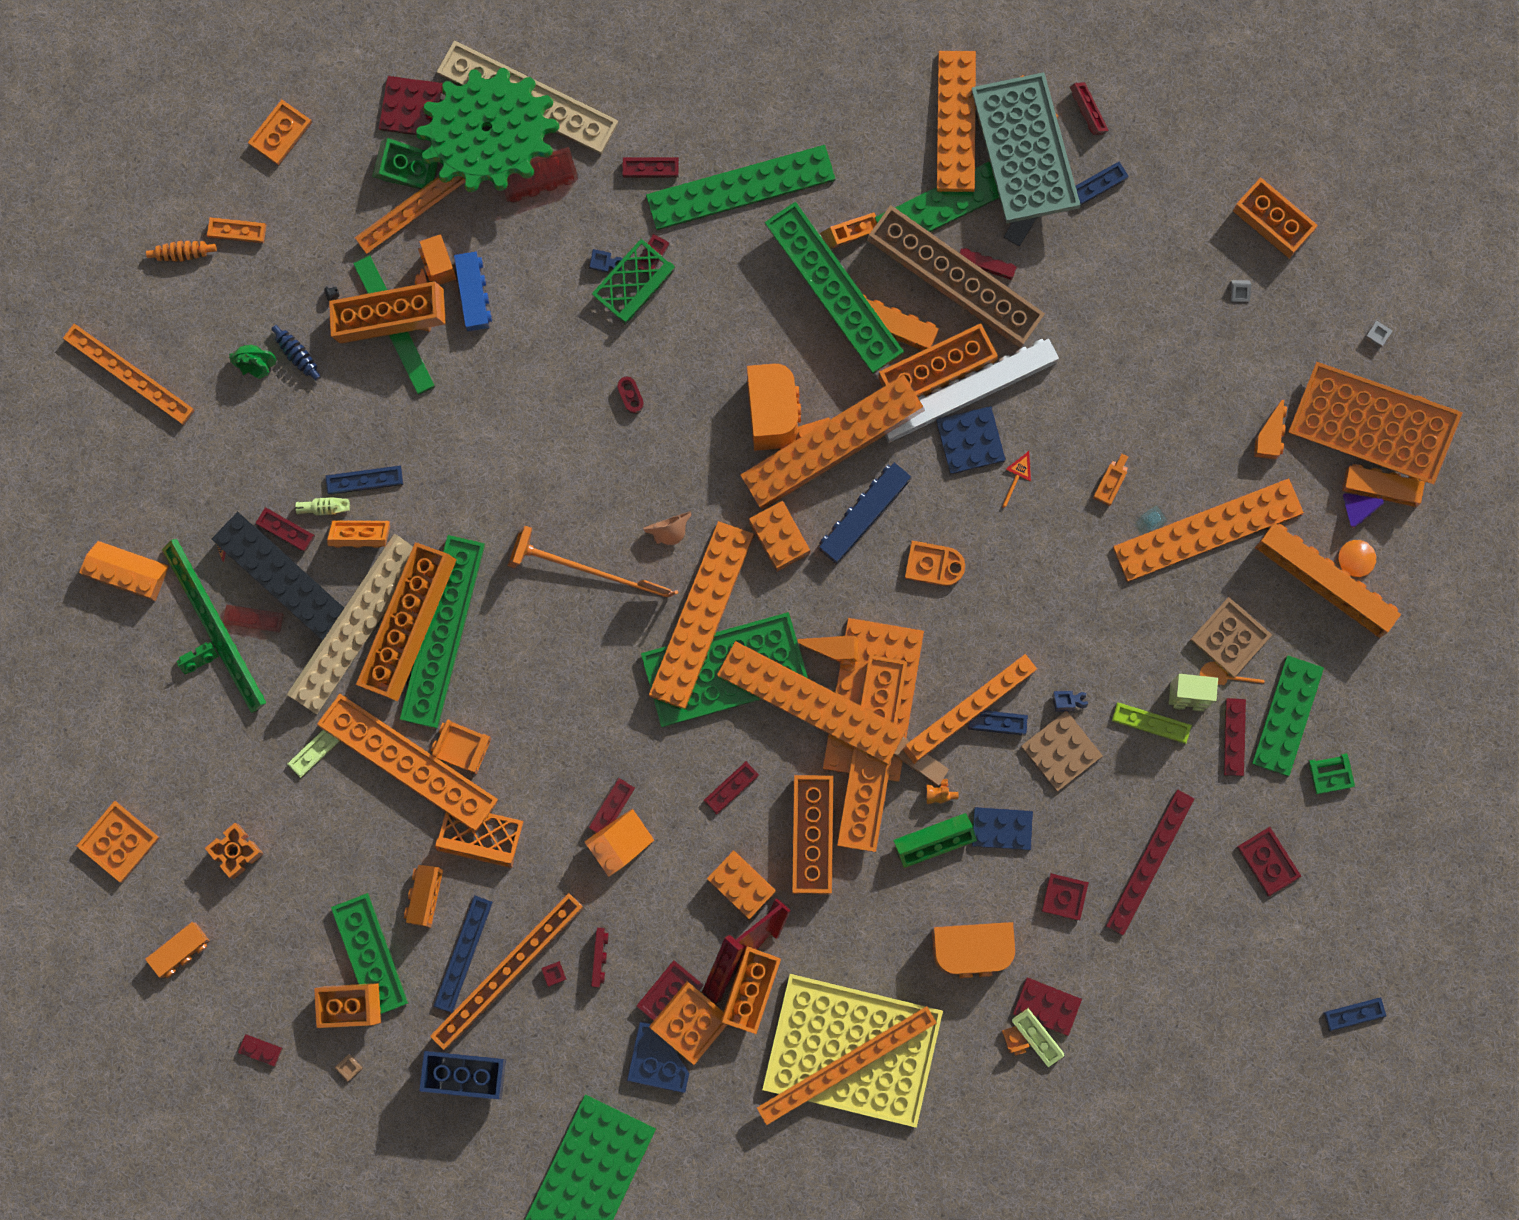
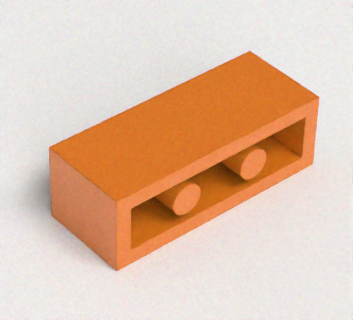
M191 922L145 960L159 978H169L176 973L175 969L179 965L184 966L189 963L194 953L197 952L199 954L208 947L206 944L210 940L195 922Z

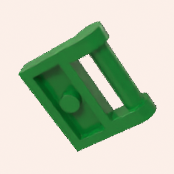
M1347 753L1341 754L1339 757L1315 761V759L1308 760L1316 795L1355 787ZM1343 765L1341 770L1320 774L1318 772V768Z

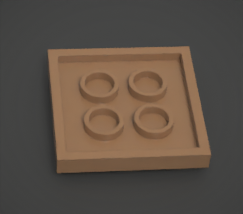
M1228 597L1190 641L1230 676L1235 678L1272 634Z
M1067 711L1021 746L1057 792L1103 756Z

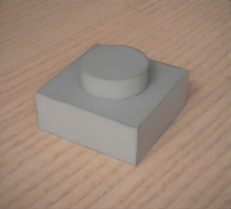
M1376 321L1365 338L1381 348L1392 333V330Z

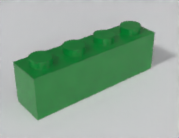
M966 813L893 840L896 852L904 868L977 841L973 826Z

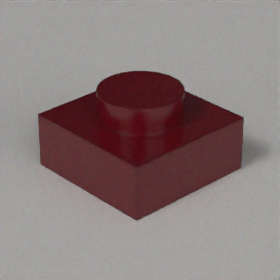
M560 961L541 968L548 987L567 980Z

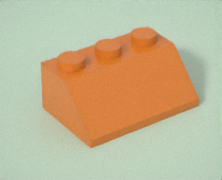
M418 865V868L414 869L412 880H415L414 887L410 888L408 899L411 901L404 913L406 923L431 928L443 870L439 867Z

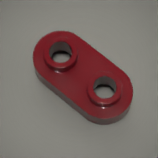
M623 377L618 381L617 387L625 408L630 413H639L644 407V402L638 386L633 378ZM628 384L631 386V388L629 390H625L624 386ZM633 401L638 403L636 407L631 406Z

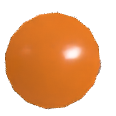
M1352 540L1340 548L1338 562L1341 569L1346 570L1351 576L1363 577L1374 569L1376 554L1367 542Z

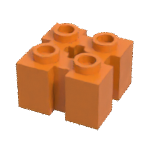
M234 823L223 832L226 836L224 839L216 838L205 848L215 861L223 862L220 867L231 879H235L246 870L243 866L245 863L253 864L264 854L253 841H246L249 836L237 823ZM233 847L238 848L236 855H231Z

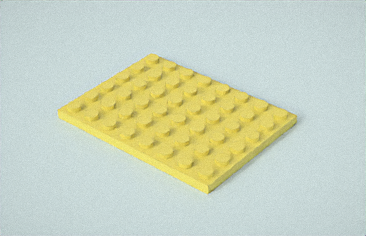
M790 974L762 1090L777 1094L784 1092L923 1009L925 1006ZM928 1007L937 1024L808 1101L917 1128L943 1011Z

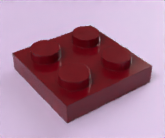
M1050 873L1041 912L1080 921L1089 882Z

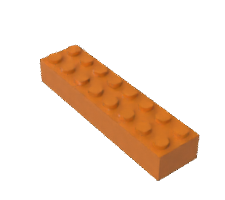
M1274 523L1267 530L1255 547L1258 551L1378 638L1387 634L1401 616L1396 606L1385 603L1379 594L1367 590V586L1364 583L1352 579L1346 570L1338 569L1329 558L1324 559L1319 555L1317 549L1312 546H1306L1299 536H1293L1288 533V529L1282 524L1277 525Z
M415 542L356 685L398 702L457 559L447 553Z

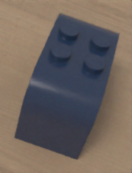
M424 1051L419 1091L502 1099L506 1059Z

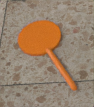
M1214 661L1206 663L1200 671V676L1218 678V685H1225L1228 679L1261 684L1265 682L1260 679L1237 676L1233 678Z

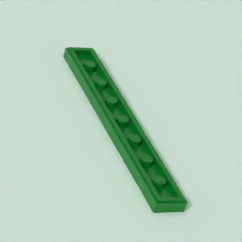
M370 255L353 263L368 294L387 290ZM409 332L390 334L389 337L418 395L434 388L435 385Z

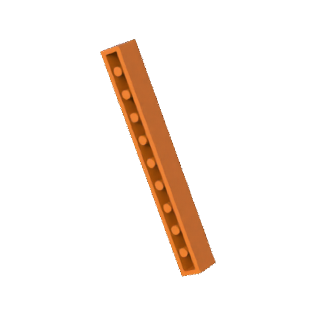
M568 893L430 1037L443 1050H447L584 907Z

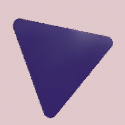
M1348 493L1343 494L1352 528L1362 523L1364 519L1371 516L1375 510L1384 504L1383 499Z

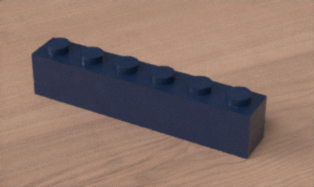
M895 462L891 466L888 464L881 473L883 475L880 479L877 480L875 478L869 485L870 490L866 494L863 492L856 500L858 504L854 508L850 507L845 512L843 521H837L832 527L833 532L829 536L825 535L819 542L821 545L819 550L836 565L911 481L912 476Z

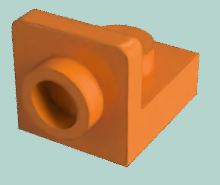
M1016 1026L1002 1030L1009 1053L1014 1052L1016 1056L1026 1052L1025 1048H1028L1029 1044Z

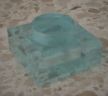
M1157 505L1140 516L1150 531H1154L1168 521Z

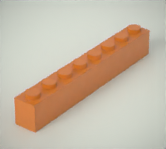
M1024 654L908 742L902 750L913 764H916L1030 677L1037 668L1027 655Z

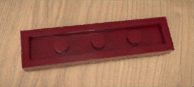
M1226 698L1224 775L1244 776L1246 699Z

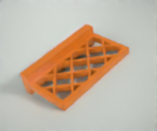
M445 813L439 838H437L435 845L437 851L509 868L513 867L523 821L490 813L482 823L488 833L478 838L476 833L470 828L459 834L455 825L460 822L458 820L452 822L449 817L450 815ZM495 819L500 826L490 831L486 822ZM510 823L518 825L517 832L510 836L504 828ZM453 827L457 836L452 839L443 838L445 831ZM502 829L507 837L497 843L492 834ZM472 832L476 840L470 844L465 843L462 836ZM491 836L495 844L489 848L483 847L480 841ZM509 840L512 844L511 853L503 852L500 845Z

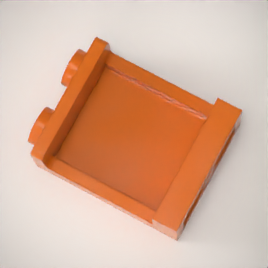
M447 719L446 723H442L439 729L441 735L438 741L435 740L432 745V755L477 774L492 738Z

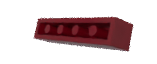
M961 248L960 254L985 272L1013 280L1017 268L1014 264H1007L1000 259L995 260L991 256H983L979 252L974 253L967 248Z

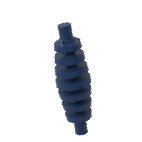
M277 325L273 326L271 330L276 335L275 341L279 343V347L283 349L287 359L292 361L294 366H298L297 368L303 371L305 376H311L315 381L319 380L321 376L316 371L318 366L316 363H313L314 360L312 357H309L305 347L300 345V342L295 340V337L289 335L287 330H281Z

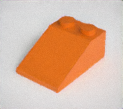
M632 808L584 842L609 877L629 863L650 845L654 839Z

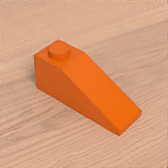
M873 212L831 226L819 234L827 246L833 249L869 235L877 224L876 215Z
M854 635L798 639V644L802 647L839 662L841 665L849 666L853 665V662H859L858 639Z

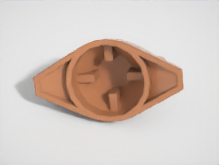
M691 511L654 523L643 529L645 532L653 534L656 544L675 545L684 538L685 525L691 517Z

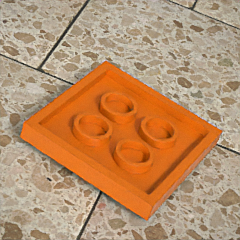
M114 801L76 846L117 881L123 883L160 837L117 801Z
M687 981L649 1028L695 1065L727 1024L721 1022L724 1012Z

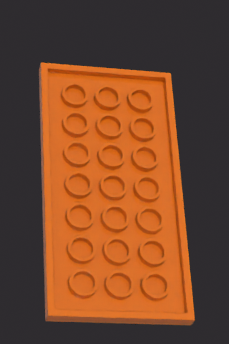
M1316 361L1289 433L1435 485L1463 412Z
M848 618L845 636L854 635L858 639L859 662H853V665L849 666L840 664L836 693L861 706L869 655L908 661L897 725L908 731L924 631ZM829 734L823 769L850 773L854 747ZM893 756L891 760L888 780L899 782L903 761L896 756Z

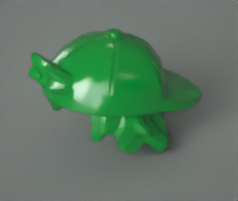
M244 345L239 347L234 353L229 354L230 363L239 368L242 375L250 373L258 379L268 376V368L276 364V357L272 352L261 350L256 345Z

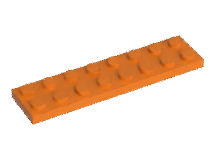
M939 51L937 191L974 192L975 103L971 89L976 86V51Z

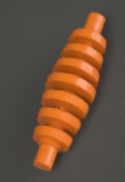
M178 241L177 245L175 242H171L170 248L168 244H163L162 248L158 245L154 250L146 251V257L157 258V261H162L164 257L165 261H170L171 256L172 261L177 262L179 258L180 262L185 261V255L187 260H192L193 255L197 259L200 258V253L202 257H205L208 252H216L217 248L216 244L207 245L205 241H200V246L198 241H193L192 245L190 241H185V245L183 241Z

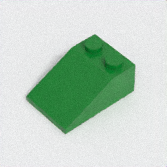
M386 138L380 143L372 177L394 184L422 189L434 180L438 162L425 164L421 159L422 153L425 150Z

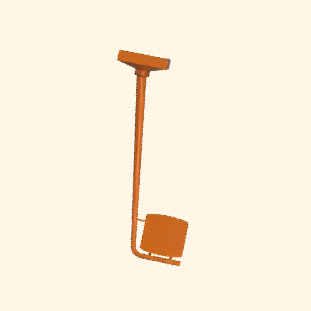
M524 526L519 530L507 565L516 568L521 564L525 555L529 557L532 555L664 597H672L678 594L677 590L671 591L669 588L646 580L634 583L535 549L530 545L532 528Z

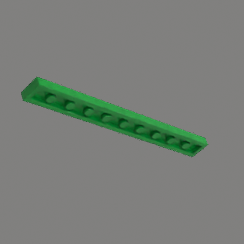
M177 539L170 540L162 549L247 707L251 713L257 712L266 704L263 694L260 692L246 663L238 652L236 645L203 588L183 548Z

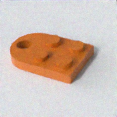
M918 541L911 542L905 579L940 586H951L962 578L965 571V561L957 550ZM958 564L961 571L953 573L950 570V566Z

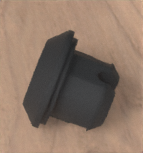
M336 286L332 288L325 287L324 291L328 301H332V299L340 296Z

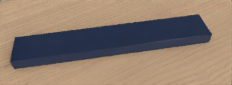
M474 895L435 1001V1008L453 1013L491 910L492 901Z

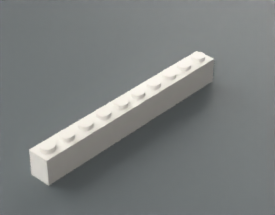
M1040 339L1034 342L1033 346L1028 349L1023 347L1011 357L1007 355L994 365L992 363L985 365L980 372L976 373V371L967 374L966 378L961 381L956 379L950 382L949 386L944 389L939 387L933 390L932 394L927 397L925 395L918 397L925 411L889 432L885 437L888 443L936 421V419L943 418L1056 364L1059 357L1049 339L1045 341Z

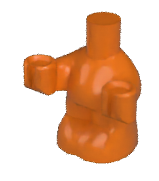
M948 779L941 781L940 788L927 785V804L935 802L942 804L950 800H958V792H949Z

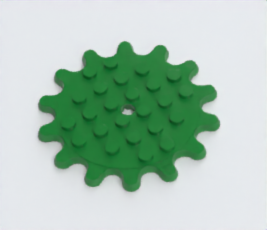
M500 68L491 79L482 78L478 70L472 69L468 74V82L463 86H456L446 81L442 85L445 99L439 103L429 101L424 104L423 112L432 118V122L428 125L420 126L416 130V137L418 139L431 142V147L422 153V162L425 164L433 162L442 163L443 168L439 173V180L447 183L454 177L461 176L465 179L464 187L467 192H475L479 184L485 180L491 181L496 190L503 191L508 186L507 179L509 175L513 173H518L526 179L531 178L534 175V169L530 164L532 158L536 156L547 158L553 153L552 147L544 143V136L549 133H555L560 128L558 121L544 117V112L553 106V99L548 95L541 97L532 96L536 82L531 77H526L519 83L510 82V72L506 68ZM484 125L491 126V130L483 131Z

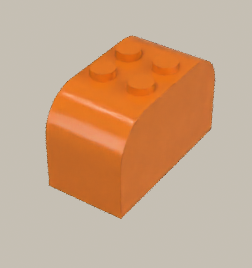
M763 364L747 366V385L754 451L785 448L795 441L798 433V423L801 422L799 386H795L792 372L784 365Z
M1013 922L945 926L932 929L934 960L937 967L946 974L959 975L960 979L971 978L973 974H979V977L993 976L992 973L1006 969L1014 960Z

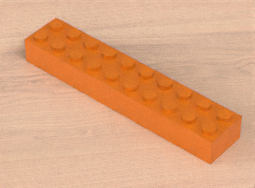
M902 375L741 474V477L757 504L763 510L921 414L925 409L906 377Z

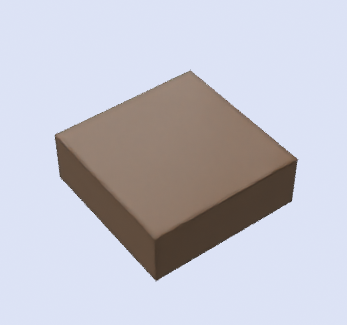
M350 1054L335 1067L347 1082L363 1069Z

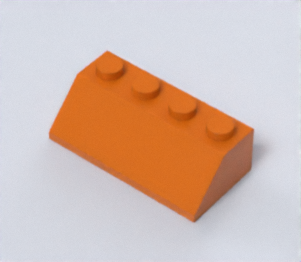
M97 541L87 553L79 573L89 579L156 601L169 565Z
M748 946L745 947L721 1019L722 1023L757 1034L781 958Z

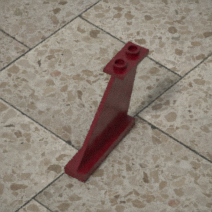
M776 898L769 913L736 940L731 935L725 937L702 993L714 1004L719 1003L729 980L738 971L745 947L748 946L757 950L770 935L778 939L791 910Z

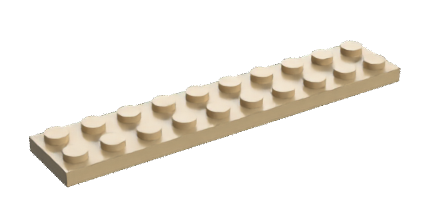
M455 40L437 70L438 75L460 86L468 82V74L472 69L478 70L484 79L493 78L500 68H506L510 72V82L519 83L528 77ZM535 80L536 87L532 91V96L541 97L548 95L553 99V106L544 112V117L558 121L560 128L556 133L602 155L619 123L618 120Z
M396 534L392 536L287 693L289 697L313 713L318 714L388 609L413 546Z

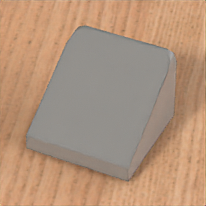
M1231 280V302H1250L1251 282Z

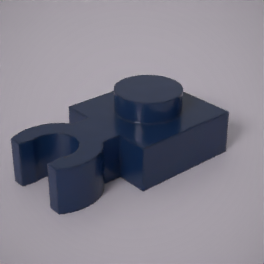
M593 249L589 269L608 272V268L613 270L616 267L615 263L620 262L623 258L615 257L612 259L610 252Z
M1073 691L1053 692L1055 712L1074 711L1076 706L1081 709L1088 706L1087 701L1083 702L1080 700L1086 698L1085 692H1080L1077 695H1073Z

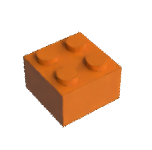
M441 234L419 241L421 248H418V251L425 265L424 268L429 281H435L438 285L456 280L457 278Z

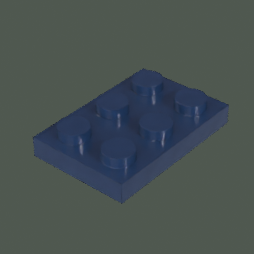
M974 807L973 829L977 841L973 842L972 846L1031 850L1033 811Z

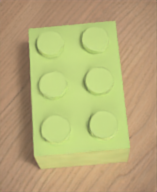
M1178 674L1170 683L1169 705H1174L1173 708L1175 709L1193 707L1194 711H1204V709L1209 708L1216 702L1218 678Z

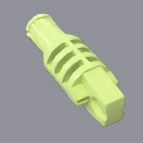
M334 497L315 498L312 502H296V507H304L303 509H296V513H313L316 516L333 515L350 511L349 499Z

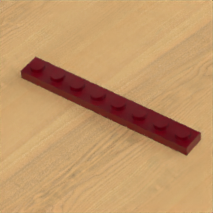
M1178 789L1176 790L1106 925L1107 928L1124 936L1195 798Z

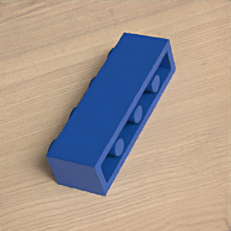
M477 252L454 255L467 332L490 328L489 322H492L491 311H487L486 304H489L488 293H484L483 286H486L485 275H481L480 271L481 268H484L482 257H478Z

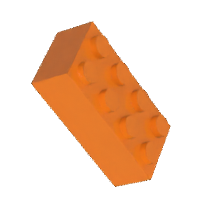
M1261 177L1238 201L1233 209L1235 214L1289 259L1318 227L1315 222Z

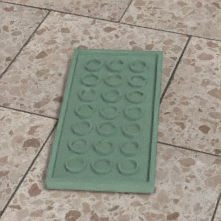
M1045 73L972 87V95L1006 224L1080 208V201Z

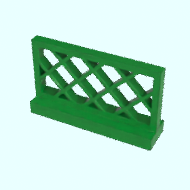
M641 238L593 291L592 296L626 325L675 271V266L664 259ZM641 245L644 246L648 251V257H637L636 250ZM659 259L663 265L659 269H651L650 260ZM635 260V270L624 271L625 262ZM637 260H648L649 270H638ZM638 273H649V281L647 283H639ZM622 274L623 284L612 285V277ZM625 274H636V284H625ZM623 287L624 297L613 298L612 288ZM626 287H637V294L634 297H626ZM603 288H610L611 298L603 299L598 293ZM624 300L625 308L619 313L614 309L613 301Z

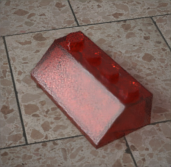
M569 147L554 151L547 158L540 156L533 158L530 164L534 169V175L527 179L518 173L509 175L507 179L508 186L504 193L507 202L511 201L514 203L528 195L530 197L540 194V191L546 189L547 191H552L559 185L575 183L578 175Z

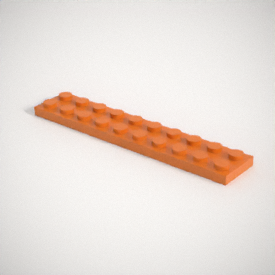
M1288 478L1115 545L1113 550L1126 581L1129 582L1269 528L1274 523L1279 524L1300 516L1304 512Z
M718 521L650 690L649 697L686 709L753 540V533Z
M736 641L717 674L722 679L888 765L907 731L899 725Z
M869 655L861 706L897 724L908 661ZM854 747L837 846L876 853L891 761L888 765Z
M342 694L337 696L317 723L318 727L474 832H477L498 803L497 798Z

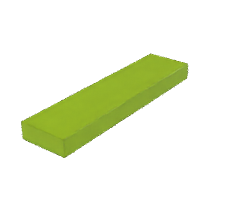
M1118 702L1112 718L1113 722L1184 744L1187 743L1192 726Z

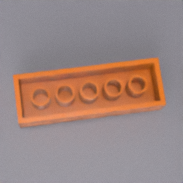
M435 281L329 301L331 337L340 344L445 325L444 290Z
M980 323L879 371L878 378L884 387L904 375L917 397L926 396L939 387L943 388L956 379L960 380L973 371L981 370L987 364L995 363L998 355Z
M794 775L792 894L831 895L833 776Z

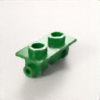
M205 642L203 645L195 648L196 655L190 651L180 656L177 663L178 667L186 675L194 672L204 664L211 663L219 655L214 650L215 648L211 642Z

